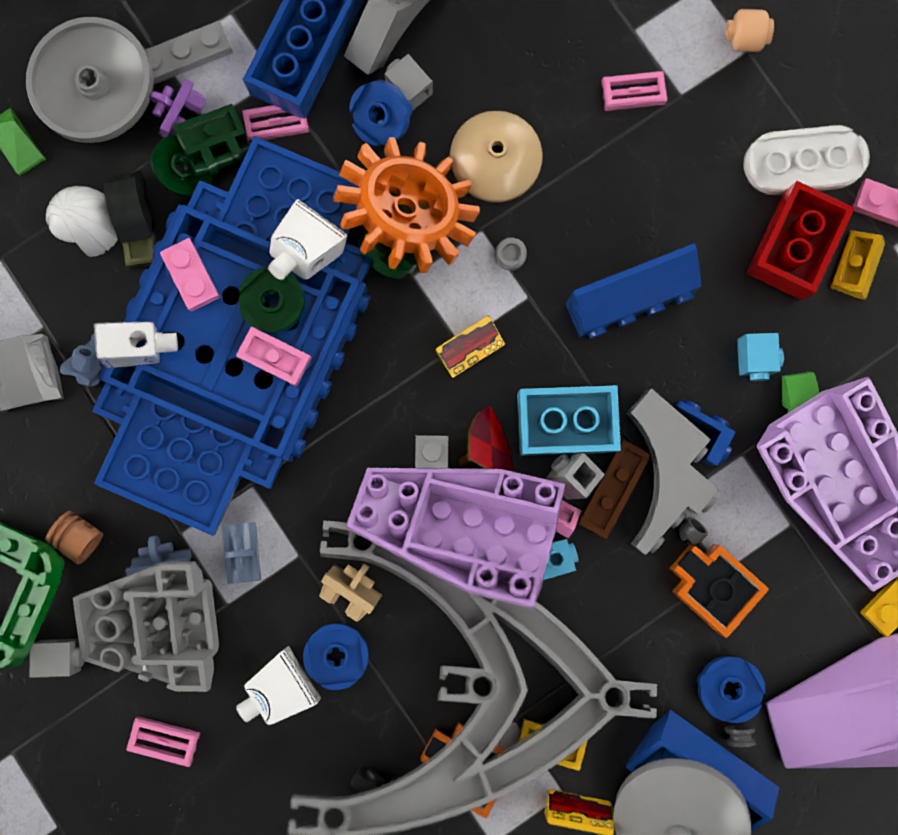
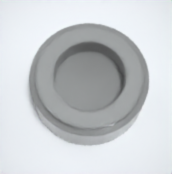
M516 238L502 240L498 244L495 253L498 265L508 271L519 269L524 264L527 256L524 243Z

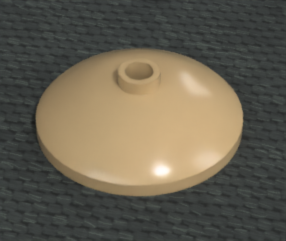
M504 111L480 113L466 121L457 131L452 141L450 158L453 160L451 165L452 172L457 182L471 181L472 186L468 193L475 198L487 202L510 201L524 194L534 184L539 175L542 165L540 140L533 128L517 115ZM495 145H499L502 147L503 151L500 153L493 152L492 147Z

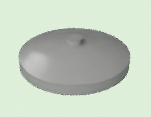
M99 17L76 18L52 29L37 44L27 66L26 90L33 110L54 132L76 142H103L123 134L141 118L150 102L149 96L153 91V69L149 56L141 43L122 25Z
M669 758L645 764L625 779L616 796L613 815L616 835H751L750 813L742 793L724 774L698 761Z

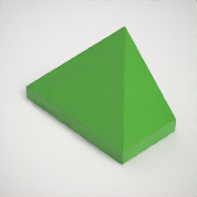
M11 108L0 114V149L16 173L21 176L46 160V158Z

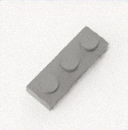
M220 20L145 50L153 69V85L233 53Z

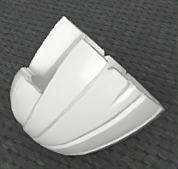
M72 186L62 189L51 199L46 210V222L51 233L56 238L65 242H75L89 257L104 254L105 250L109 251L115 245L118 235L109 216L105 194L86 186Z

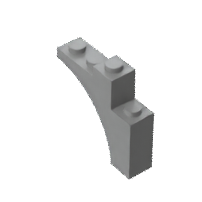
M368 0L344 57L367 75L384 67L400 37L429 0Z
M652 388L646 390L626 413L637 426L651 454L654 473V488L650 509L642 528L631 542V545L644 555L649 551L654 553L665 540L662 536L670 527L674 529L683 521L686 516L683 512L685 509L694 514H699L701 511L703 513L707 512L717 499L714 496L719 491L717 487L690 465L692 461L697 463L704 457L708 451V448L705 446L711 439Z

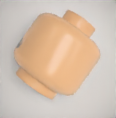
M740 9L735 14L733 20H728L725 38L731 40V46L735 51L760 52L765 45H769L772 41L774 19L769 18V14L765 10Z

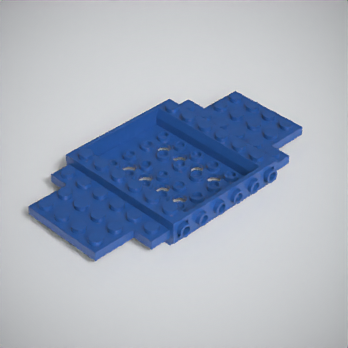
M254 136L229 192L199 180L188 206L179 204L176 211L169 215L166 222L167 231L163 239L159 240L154 247V259L149 269H145L140 277L139 285L141 287L136 297L129 301L126 308L127 317L124 323L152 322L158 333H180L185 340L184 346L176 352L159 353L160 362L155 364L106 368L102 362L99 366L103 368L98 379L104 381L105 384L92 412L121 424L94 482L95 485L215 536L241 477L271 489L283 461L292 462L294 457L299 458L306 445V440H303L307 428L312 429L317 421L319 411L316 410L320 398L325 400L332 386L329 378L333 369L339 370L345 357V353L341 351L346 340L352 341L358 324L354 323L359 312H365L371 297L367 294L368 288L363 282L373 260L368 255L364 259L358 247L347 243L353 228L342 230L340 226L344 214L356 210V205L333 202V196L338 185L358 188L357 185L340 177L339 171ZM298 199L347 234L343 253L309 279H302L294 272H290L302 286L306 301L305 309L296 329L286 330L275 335H267L310 355L312 358L297 387L272 375V385L267 389H259L255 384V377L264 370L240 359L244 365L240 375L233 377L229 376L226 372L227 362L230 359L238 358L236 355L251 326L242 317L239 311V302L234 305H228L223 301V294L228 288H237L239 290L244 279L253 271L260 268L269 269L268 265L275 259L269 253L272 235ZM187 238L192 240L220 296L219 299L193 312L188 310L160 254L161 251ZM268 293L264 298L270 306L275 308L279 304L277 300L280 295L277 293L272 296ZM140 341L136 347H143L147 341ZM202 346H210L214 351L212 361L207 364L200 363L196 358L197 350Z

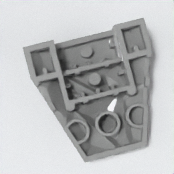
M195 561L162 562L73 597L81 659L83 661L116 672L126 669L138 673V679L146 682L154 678L168 683L167 689L173 691L207 692L211 688L214 673L213 656L218 652L219 648L211 581L203 579L202 570Z

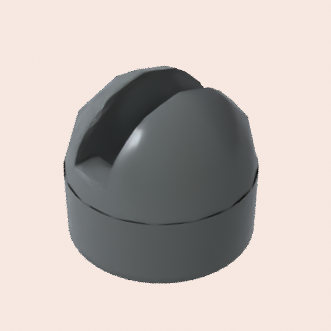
M688 517L679 529L681 540H687L686 543L688 545H697L708 535L706 528L693 517Z

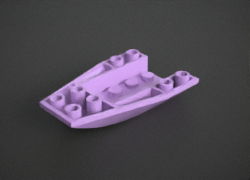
M865 377L822 391L769 424L756 447L786 502L869 590L874 592L898 577V432L870 378Z
M367 468L346 527L465 592L533 609L541 590L552 548L565 484L503 469Z
M898 633L872 641L765 703L781 761L785 769L898 767Z

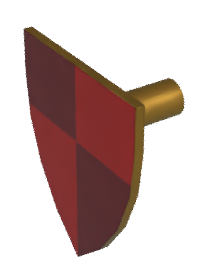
M488 406L478 412L472 420L468 431V454L459 459V464L463 469L478 464L486 469H503L513 472L512 456L506 435L491 407Z

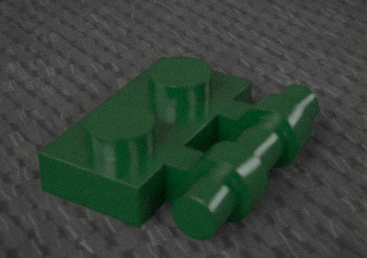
M232 104L178 123L173 127L186 157L189 158L196 154L200 155L202 162L192 166L196 178L205 174L212 176L219 173V169L231 164L234 166L242 164L250 147V144L242 147L238 146L236 139L243 137L246 132ZM225 144L227 152L213 157L210 149Z

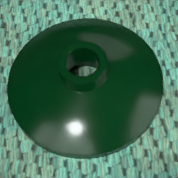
M176 135L163 138L155 146L151 156L152 170L159 183L170 192L182 196H192L199 180L210 184L213 179V175L208 176V174L196 178L192 166L202 162L200 155L196 154L187 158ZM175 166L183 167L185 173H180Z

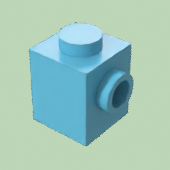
M778 333L745 334L738 339L739 376H750V381L770 380V375L780 372V367L783 366L784 353L782 348H779Z
M565 538L553 541L543 580L576 571L574 563L579 562L573 543L568 544Z

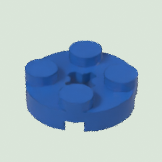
M376 80L360 86L353 94L349 106L350 113L353 112L355 123L352 125L355 132L363 141L374 146L386 145L389 137H395L396 141L400 140L409 127L410 116L413 112V107L406 100L403 92L394 84L384 80ZM375 107H382L385 119L378 120L376 118L378 113L375 111Z
M330 623L319 628L311 635L303 652V663L307 674L311 679L313 678L317 683L321 684L320 686L329 690H342L352 686L362 677L369 661V649L365 638L357 628L344 623ZM333 647H338L340 652L345 653V658L341 659L340 665H335L332 659L328 660L327 655L333 652Z
M721 656L710 661L697 677L698 696L701 704L707 712L717 719L730 723H742L750 720L759 712L762 706L760 703L763 699V694H765V682L761 673L753 664L737 656ZM728 681L733 684L738 683L739 685L735 689L737 694L735 697L729 694L724 695L723 690L726 688L725 684Z

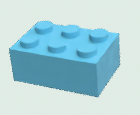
M617 386L519 389L517 405L520 456L562 455L581 452L595 454L621 451Z

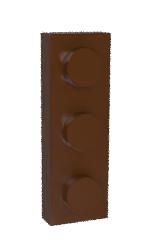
M624 439L620 441L621 451L613 454L604 471L605 475L597 484L577 522L578 525L604 539L608 538L651 457L650 453Z

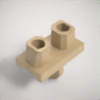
M334 564L321 580L324 585L319 596L329 604H335L339 596H343L350 601L345 613L358 622L366 613L370 614L382 594L372 588L375 582L365 576L369 569V566L363 564L359 571L349 564L345 570Z

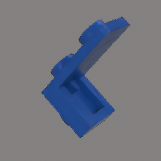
M685 399L683 402L677 401L673 403L672 406L685 418L713 433L711 440L706 446L708 451L699 462L708 467L718 466L719 463L723 464L731 453L732 447L729 444L736 433L728 428L729 423L718 416L712 415L710 418L701 413V407L692 401Z

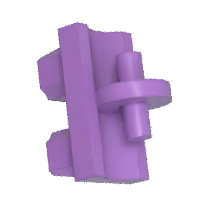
M186 78L174 101L170 99L174 89L167 85L162 94L152 91L149 96L150 100L156 104L152 111L153 115L161 118L164 110L168 111L159 131V135L167 137L169 134L176 135L173 130L174 125L186 121L179 117L183 108L199 116L207 100L199 92L192 89L194 83Z

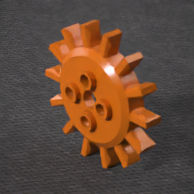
M389 137L384 148L386 158L380 159L367 143L363 144L357 158L367 168V171L345 160L339 174L340 177L357 185L358 188L338 185L333 196V202L356 205V210L344 214L340 223L342 230L363 225L369 233L365 236L360 251L366 254L373 250L378 242L391 248L389 268L394 270L404 257V252L415 254L421 273H427L433 261L430 251L433 249L440 254L448 265L454 263L460 252L447 237L468 247L476 232L457 222V220L474 222L480 213L479 206L459 204L458 198L467 195L472 186L471 181L465 180L454 184L449 182L445 177L453 162L449 157L442 160L436 168L424 162L423 159L426 155L425 143L419 142L411 157L401 156L395 137ZM390 192L396 194L397 197L392 196ZM398 205H407L412 210V214L401 212ZM418 205H424L426 210L421 209Z

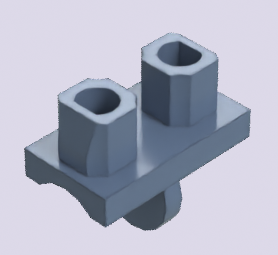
M96 333L91 335V340L86 345H79L74 349L72 356L60 367V373L75 376L79 384H84L88 387L96 386L101 382L98 377L103 367L99 366L101 361L97 358Z
M256 522L223 525L227 584L260 581L261 570Z
M151 536L148 540V547L138 549L139 557L132 559L131 568L126 569V574L128 576L162 562H188L192 557L190 548L173 551L171 542L162 544L158 536Z

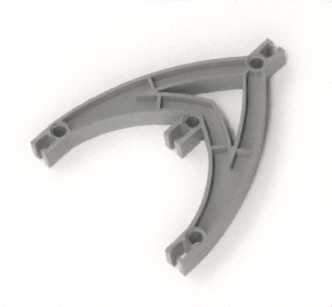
M323 521V537H329V532L346 534L349 537L348 547L329 548L327 547V541H321V557L359 560L381 567L416 587L449 617L473 651L480 669L440 666L439 679L446 680L448 674L465 676L466 692L465 694H447V688L441 687V690L438 691V700L478 703L462 729L441 750L422 765L392 782L372 790L344 797L294 794L291 808L298 809L299 805L319 808V823L297 824V820H290L288 835H377L406 830L453 817L489 803L535 779L579 748L615 715L656 718V709L649 708V705L643 704L642 710L630 708L629 703L631 690H642V693L649 694V697H656L657 684L616 681L586 645L538 602L531 609L465 592L372 542L369 549L358 550L353 542L359 534L347 529V522ZM497 618L535 648L572 686L578 696L536 731L503 752L485 760L511 725L528 691L519 662L505 633L495 619ZM478 677H484L489 682V691L484 696H478L473 690L474 681ZM610 688L614 689L618 694V702L613 707H610L605 700L606 692ZM331 808L340 809L344 814V821L338 826H330L326 823L324 816L327 810Z

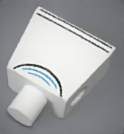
M297 199L272 235L269 253L275 259L268 265V268L280 280H283L291 271L302 279H309L343 253L347 234Z
M152 322L95 324L97 358L106 368L155 364L160 362L159 353L178 351L177 333H158ZM140 341H147L143 347H136Z
M287 646L244 685L250 697L237 705V711L245 722L261 714L265 722L271 725L313 707L319 702L321 696L291 648Z

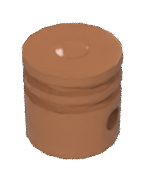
M67 511L50 528L45 541L49 545L52 544L53 548L58 549L59 552L76 564H81L95 551L102 540L103 532L87 521L82 520L73 511Z

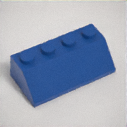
M695 243L574 290L566 302V306L579 338L586 335L590 339L599 337L607 333L606 328L618 324V327L621 328L637 321L635 317L646 312L648 316H652L665 310L664 305L675 301L677 305H680L695 298L693 293L702 287Z
M669 710L651 726L626 764V768L634 772L645 764L661 759L681 758L698 761L724 774L742 793L750 813L751 833L773 819L779 787L672 710Z

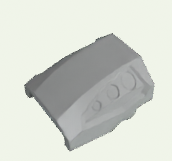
M44 334L21 335L0 340V412H7L13 408L39 402L64 399L59 370L49 345L48 336Z

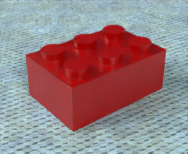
M799 181L794 182L784 192L746 274L802 301L813 295L818 289L855 208Z

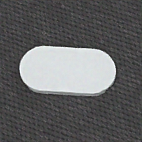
M837 125L769 132L758 138L747 150L744 158V170L747 179L757 190L770 195L784 194L796 181L818 191L840 189L850 186L862 176L869 164V149L866 141L846 126Z

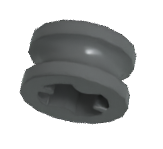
M745 724L725 726V732L729 734V738L726 739V745L731 747H751L756 745V739L752 737V733H755L754 726Z

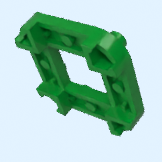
M0 522V562L17 569L16 573L23 576L0 627V669H6L21 665L29 654L59 586L65 563L64 559L47 543Z

